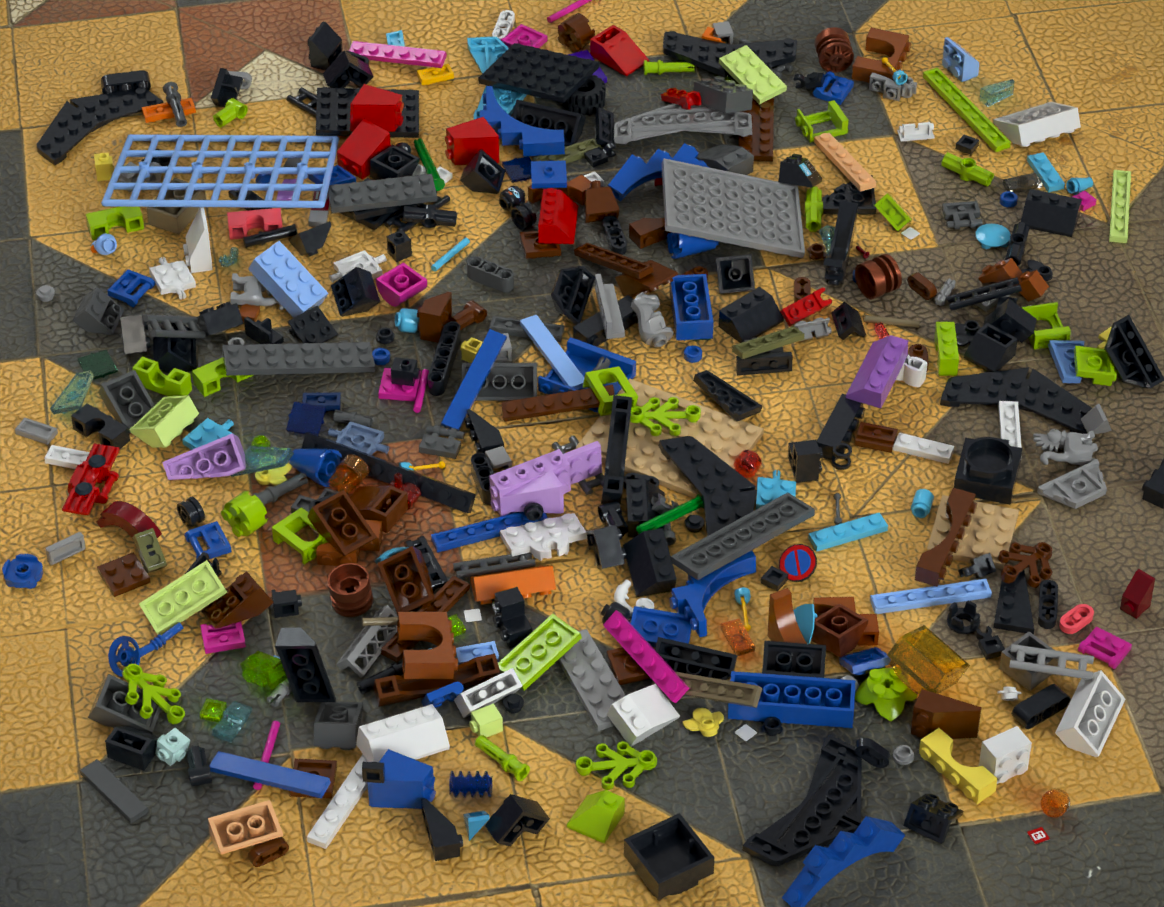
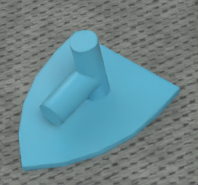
M804 604L793 610L799 629L807 644L812 639L814 621L818 617L814 613V604Z

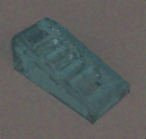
M1011 79L982 87L980 89V102L989 107L1013 95L1015 81Z

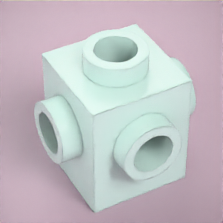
M174 728L166 735L163 734L158 738L155 754L161 761H165L171 766L176 761L180 762L185 757L190 739Z

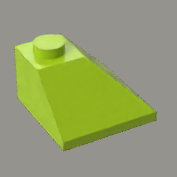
M608 790L587 795L567 823V828L605 843L625 814V798Z

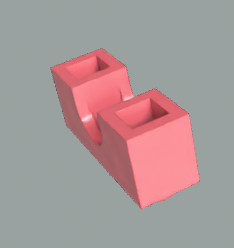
M281 208L227 212L230 240L243 239V237H247L248 231L254 228H260L264 232L282 228Z

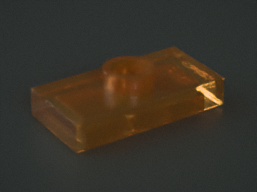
M740 619L721 623V630L735 655L740 656L755 651V645Z

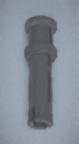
M168 82L163 86V92L167 95V103L171 105L176 125L183 127L187 124V120L180 103L181 95L177 91L178 85L175 82Z
M301 472L274 487L268 486L264 491L258 494L253 493L251 496L256 495L264 505L270 502L275 503L278 497L307 484L308 479L300 481V479L306 477Z

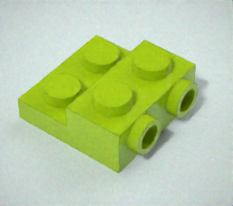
M1075 346L1074 360L1077 377L1092 378L1093 384L1111 386L1112 382L1116 381L1117 372L1114 370V366L1104 349Z

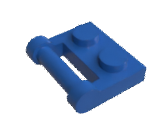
M828 71L824 75L823 87H816L813 95L818 99L828 102L835 100L837 104L841 105L853 88L854 81L835 76L833 72ZM832 83L833 85L831 86L829 91L825 92L824 90L826 89L828 84Z
M128 269L107 290L108 296L126 302L130 307H135L138 300L149 289H152L156 283L152 278ZM140 284H143L134 295H130Z
M217 521L188 530L184 535L187 542H190L197 555L196 559L202 552L208 553L209 559L232 552L231 545ZM198 537L203 538L208 550L203 551L197 540Z
M460 682L451 683L426 694L421 703L423 707L432 704L436 709L442 706V703L446 700L453 702L462 693L464 687Z

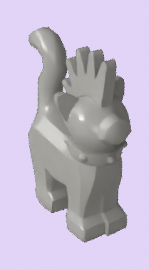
M237 273L232 274L233 290L244 291V293L231 292V304L255 306L280 304L274 297L264 298L262 296L264 291H267L268 296H271V293L255 276L239 277ZM280 304L279 309L284 310L285 308Z
M1051 429L1047 434H1033V441L1036 442V446H1042L1041 450L1048 451L1040 455V462L1044 465H1048V459L1080 466L1096 460L1092 458L1093 452L1098 451L1097 444L1092 443V439L1095 438L1094 431L1081 434ZM1058 448H1060V449L1063 448V451H1064V453H1055V452L1058 451Z

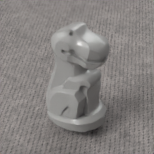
M641 292L631 303V307L638 317L640 337L647 345L661 347L673 337V330L670 327H666L664 317L661 316L662 313L660 311L654 312L660 306L658 296L654 294L647 295Z

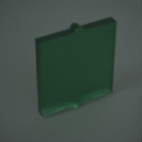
M107 350L90 353V355L78 358V362L88 381L100 377L104 378L107 375L118 372Z

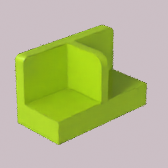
M889 193L874 205L897 231H900L908 222L913 220Z

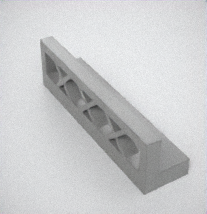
M595 274V292L606 339L625 337V330L613 283L603 284L601 274Z
M387 605L376 611L372 618L398 616ZM382 625V627L365 626L336 665L341 670L350 667L360 678L363 677L380 655L381 648L397 632V625L394 627H388V625ZM377 631H383V641H378ZM367 644H373L374 654H367ZM357 658H363L364 667L362 669L355 663Z

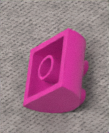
M403 262L376 278V285L382 298L391 306L396 307L427 288V279Z

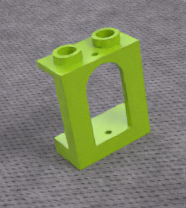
M835 100L828 102L827 111L804 116L801 110L797 109V117H795L796 126L802 130L803 136L810 143L814 142L815 136L823 133H830L833 137L848 134L849 120ZM831 120L836 129L813 134L811 125Z
M1057 302L1022 307V309L1037 320L1047 321L1052 329L1034 330V334L1029 337L1034 350L1049 348L1050 340L1070 341L1071 330L1069 326L1063 327L1057 314Z
M620 366L585 373L583 388L591 387L600 402L598 409L600 416L611 415L613 395L609 396L603 384L618 381L625 392L618 394V396L632 397L631 407L637 404L638 395Z
M301 507L272 526L273 541L278 545L285 541L302 555V564L305 565L317 557V547L328 543V541L320 534L316 540L310 542L304 541L295 535L296 532L307 525L316 530L307 517L309 513Z

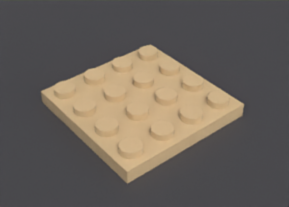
M942 495L927 551L939 545L950 532L951 527L946 516L949 496ZM976 502L978 503L975 514L971 513L970 525L964 528L963 540L959 539L958 551L952 554L953 560L971 563L970 559L990 553L995 568L1003 569L1006 563H1001L997 557L1001 550L1009 552L1019 510Z

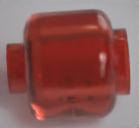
M743 450L735 459L733 465L735 470L743 477L752 478L761 468L762 461L755 451Z

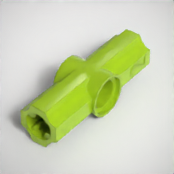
M947 152L941 162V166L958 173L960 179L964 181L974 180L988 187L994 178V173L977 166L976 161L972 158L962 159Z
M814 186L807 189L805 217L806 228L810 232H816L818 229H821L823 201L822 190Z

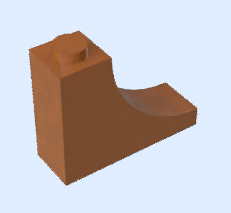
M786 588L770 594L768 638L776 642L807 644L794 615L791 591Z

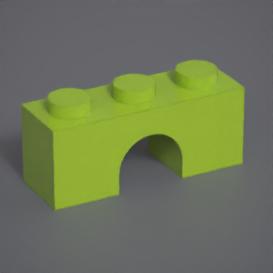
M115 207L86 214L87 227L92 240H97L104 233L109 234V229L114 226L124 227L127 233L144 229L143 215L140 207Z
M936 322L934 341L935 349L938 351V375L957 376L959 355L955 323Z
M143 356L132 368V370L136 371L146 389L166 396H185L192 391L191 375L188 372L174 368L168 375H165L159 369L157 361Z
M223 357L192 371L193 385L204 397L221 390L220 379L223 377H231L238 383L253 376H226Z

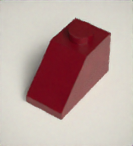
M1138 569L1122 595L1120 610L1135 619L1146 611L1151 605L1155 578Z

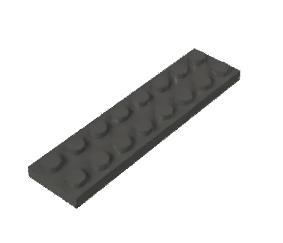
M370 342L222 345L226 376L375 372Z
M787 492L672 555V564L699 580L813 517L815 509Z

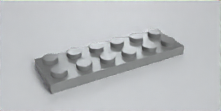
M584 629L578 631L581 633L582 639L568 650L558 662L597 731H601L615 726L607 716V712L613 703L626 695L588 630Z

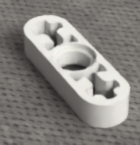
M504 10L500 13L492 37H497L501 40L511 32L515 22L513 11Z

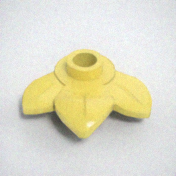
M276 458L267 459L262 463L261 469L256 471L255 479L261 485L272 484L276 486L287 481L284 475L292 469V465L283 461L278 462Z
M696 708L693 711V718L683 721V726L690 731H700L705 737H711L717 734L719 724L724 720V715L720 711L711 713L706 708Z

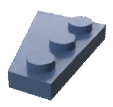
M1049 341L1048 347L1062 383L1081 382L1082 377L1076 376L1074 348L1075 346L1084 347L1085 341Z

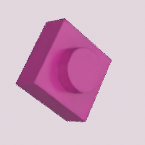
M1085 190L1072 196L1082 199L1081 211L1096 205L1097 199Z

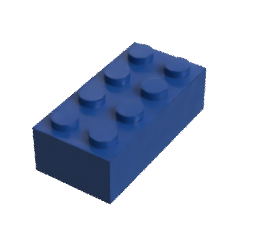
M706 274L676 275L672 278L673 281L670 282L669 290L676 340L713 339L714 322Z

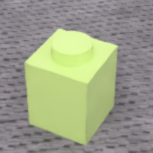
M493 703L472 711L469 725L472 732L476 733L478 737L480 735L489 737L503 731V717Z

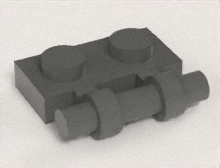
M977 201L942 204L945 220H952L946 221L947 228L960 229V227L975 228L976 226H982V219H975L980 218V209Z
M428 425L426 433L432 435L424 434L419 445V452L456 459L461 448V441L456 439H464L465 432L458 431L456 428L445 429L439 425Z

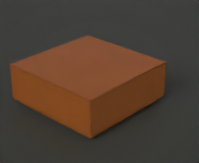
M241 305L239 311L242 320L244 321V318L248 317L255 322L260 313V306Z

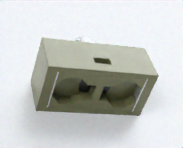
M153 528L135 534L132 537L147 573L167 566Z

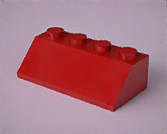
M555 188L543 189L538 224V243L574 244L578 205L562 190Z

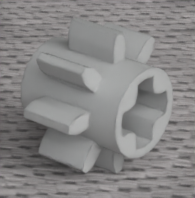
M908 77L907 81L901 85L900 96L910 98L912 94H916L917 82Z

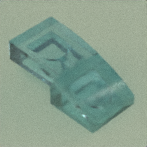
M234 701L224 711L223 719L213 728L212 736L231 742L246 723L252 712V707Z

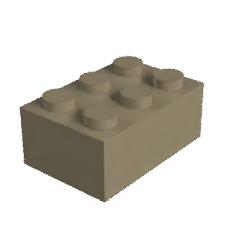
M174 178L170 183H189V182H186V181H183V180ZM167 190L164 200H184L187 190ZM194 190L191 200H206L205 190ZM147 207L148 224L180 234L196 216L200 207Z

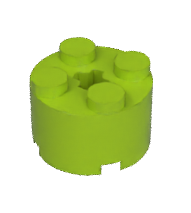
M243 491L224 505V510L221 511L223 519L228 521L234 535L237 537L241 535L249 536L268 521V518L265 519L267 511L264 504L256 495H249V491Z

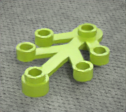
M652 397L642 407H631L630 422L641 423L650 429L652 436H659L662 433V427L649 420L654 419L667 427L670 435L678 436L681 433V426L669 419H687L689 422H697L701 417V409L696 405H690L686 408V411L667 412L670 409L675 410L679 407L678 398L670 397L660 407V400Z
M129 664L123 669L122 675L128 681V693L125 701L130 705L136 704L139 699L137 685L142 689V707L139 711L142 718L148 719L153 713V708L151 707L152 699L167 713V720L171 724L182 722L185 716L184 709L177 705L170 706L160 696H167L171 702H177L181 696V692L176 688H164L167 682L165 676L143 673L142 668L137 664ZM146 681L153 682V685H149Z
M625 741L617 744V753L608 748L606 744L601 743L596 746V755L600 758L608 757L611 760L592 762L589 757L583 756L576 760V771L581 776H587L591 771L613 769L607 776L602 778V788L611 790L614 787V781L628 767H634L630 773L623 776L622 780L624 787L631 788L635 785V779L644 770H651L656 767L657 757L650 750L639 752ZM628 754L629 756H631V757H633V758L627 759V758H625V757H623V756H625V755Z

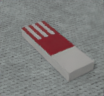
M314 191L312 201L319 200L320 191ZM328 193L323 208H311L308 221L309 226L317 227L327 223L330 210Z

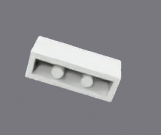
M512 668L460 693L454 701L463 718L471 715L472 711L496 703L506 696L516 693L522 687V684Z

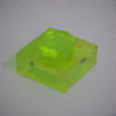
M456 614L448 617V620L452 621L451 632L454 633V637L466 633L464 624Z
M206 698L200 711V719L220 723L227 708L226 702Z

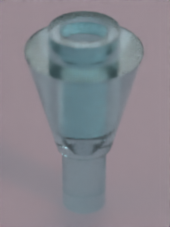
M829 225L819 230V234L826 247L827 256L830 252L835 227Z

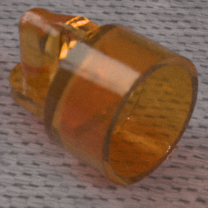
M352 454L346 455L336 467V472L329 479V483L332 487H335L336 491L341 492L345 490L346 493H349L369 474V468L360 457Z

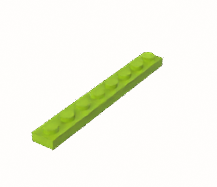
M938 67L923 72V78L995 152L1010 148L1011 142Z

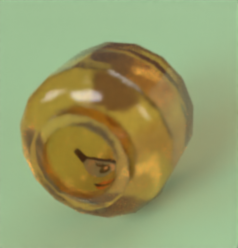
M1053 788L1047 791L1041 798L1042 811L1050 817H1060L1069 810V795L1060 788Z

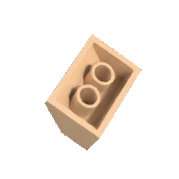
M270 800L208 818L209 833L214 847L220 855L283 836Z

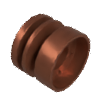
M833 27L827 28L817 35L815 49L821 67L825 71L833 73L846 70L854 59L847 32L841 28Z
M882 254L872 260L858 264L855 268V279L858 288L870 300L880 297L884 293L899 289L902 284L899 266L889 254Z
M346 563L335 567L329 573L327 578L332 607L336 613L345 617H355L366 613L371 608L373 594L369 573L365 567L355 563Z

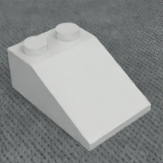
M200 207L185 236L186 244H183L184 255H187L185 256L186 266H190L191 273L213 270L204 207Z
M657 684L626 695L613 703L607 712L609 719L631 747L680 717Z

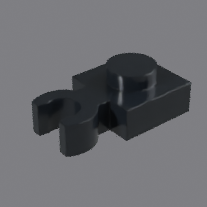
M986 627V633H982L979 628L977 629L978 646L985 659L1001 656V652L1005 648L998 635L992 636L991 627Z

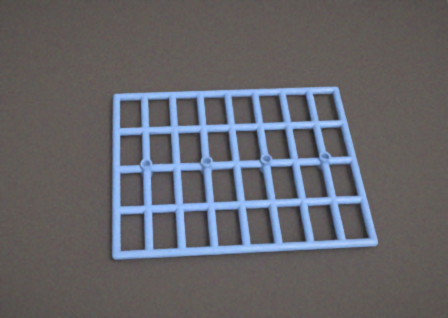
M130 134L126 138L101 204L104 207L323 208L340 139L338 136ZM133 141H151L148 150H130ZM158 142H177L174 150H156ZM184 142H202L200 151L182 150ZM210 142H228L226 151L207 150ZM236 142H254L252 151H233ZM261 142H280L278 151H259ZM287 142H306L304 151H285ZM313 143H332L330 151H311ZM127 157H145L144 161L139 162V166H123ZM153 157H171L168 166H150ZM179 157L197 158L196 162L191 163L192 167L176 166ZM205 158H223L221 167H202ZM231 158H250L249 162L244 163V167H228ZM257 158H276L274 167H255ZM283 158H302L297 167H281ZM309 158H328L326 167H308ZM120 173H139L136 183H117ZM150 173H166L162 183H143L145 178L150 177ZM173 173L192 174L189 183H170ZM203 174H218L216 183H197V180L202 178ZM226 174H245L243 183L223 182ZM255 174H271L269 184L250 183V181L255 178ZM297 174L296 184H276L278 175ZM308 174L324 175L322 184H303L304 179L308 178ZM114 190H133L130 199H111ZM141 190H160L157 200H137ZM167 190H187L184 200H164ZM194 190H213L211 200L191 199ZM221 190L240 191L238 200H218ZM247 191H267L265 200H245ZM274 191H294L292 200H272ZM301 191H320L319 200L299 201Z

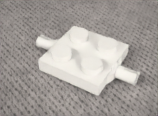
M364 250L336 261L333 264L334 269L338 273L330 275V281L333 283L339 280L355 267L370 271L373 279L383 275V270L378 264L386 262V256L382 254L374 258Z
M162 257L159 258L161 265L149 268V274L155 281L161 295L177 293L179 299H185L186 294L184 291L195 288L196 281L184 260L168 263L165 257L163 259Z

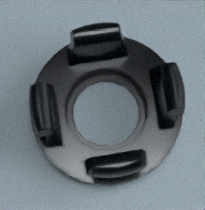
M968 600L964 608H958L956 602L952 603L947 616L949 628L959 634L975 632L980 626V614L976 613L977 605ZM960 619L968 620L970 625L964 626L963 620Z

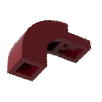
M114 501L100 514L101 517L96 521L100 528L110 525L118 526L125 530L131 538L135 534L152 528L157 538L162 535L156 524L143 511L123 501Z

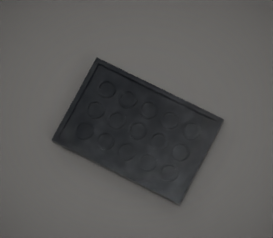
M514 43L478 77L479 84L564 103L599 68V62Z
M317 88L316 135L350 136L353 131H350V104L361 88ZM383 89L401 94L402 102L404 103L402 110L403 123L401 126H398L395 132H389L390 137L419 138V90Z

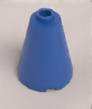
M672 232L668 233L667 237L668 251L673 253L671 257L674 259L715 249L716 245L719 244V241Z
M295 449L289 456V462L293 468L324 487H330L331 483L335 484L341 476L343 464L340 463L342 455L334 449Z

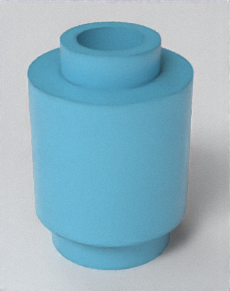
M919 489L915 492L911 505L914 516L924 518L930 513L934 500L932 492L927 489Z

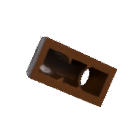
M598 180L592 181L590 183L591 189L585 191V223L602 221L606 216L618 218L620 210L611 188L601 187V182Z

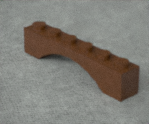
M642 218L629 224V238L640 249L667 239L668 233H671L665 231V218Z
M956 488L952 489L946 506V516L951 527L950 532L939 545L922 553L916 565V581L938 587L940 580L945 579L946 567H950L952 564V554L958 551V541L964 538L965 526L969 527L972 517L971 513L975 514L978 504L975 502L976 494Z
M494 653L476 657L459 664L458 670L454 671L453 679H404V676L393 675L375 679L374 692L378 707L425 697L426 694L454 682L462 683L464 688L476 686L499 675L500 669Z

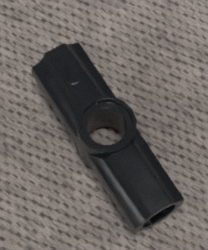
M431 204L425 205L422 208L403 206L402 221L422 223L425 228H433L436 225L456 226V211L438 210L436 206Z
M1019 222L1014 225L1005 260L1012 258L1017 266L1021 264L1030 229L1026 223Z

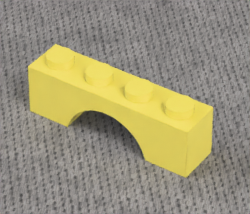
M940 728L920 740L919 754L921 757L932 764L939 773L948 778L952 785L957 786L964 792L967 798L972 799L978 804L996 792L998 778L984 766L967 767L956 762L951 756L953 739Z

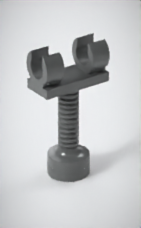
M659 493V499L654 496L651 499L652 510L659 514L679 506L672 500V506L667 503L665 504V496ZM670 522L663 526L668 546L676 542L675 532L671 531Z

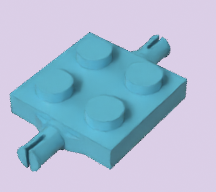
M207 418L182 439L183 445L193 450L232 434L228 429L234 426V423L228 419L223 425H219Z
M777 470L773 471V479L758 477L755 510L787 492L796 497V481L780 480L781 472L779 470L777 476Z

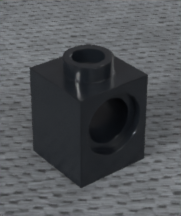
M403 230L387 236V253L396 262L412 256L411 239Z

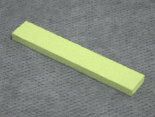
M1113 170L1109 242L1127 243L1131 171Z

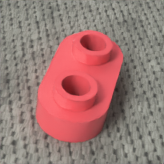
M1087 604L1075 606L1060 618V630L1066 634L1077 633L1093 620V608Z

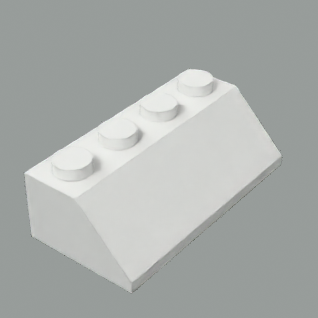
M1102 670L1094 672L1092 680H1080L1055 732L1068 748L1094 757L1100 755L1125 702L1124 696Z
M432 704L359 726L356 742L357 747L368 762H379L388 749L415 760L450 749L443 718Z

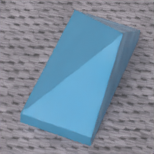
M478 811L463 814L469 841L490 819L487 812Z

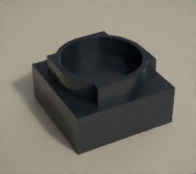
M995 437L965 438L955 476L954 488L974 493L977 499L1011 505L1021 463L1022 448L1010 446L1009 440Z
M680 813L624 839V857L657 900L668 895H676L697 886L699 880L714 874V856Z

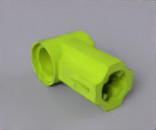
M231 98L227 101L225 108L213 115V120L221 128L236 117L238 119L244 118L248 112V107L238 100Z

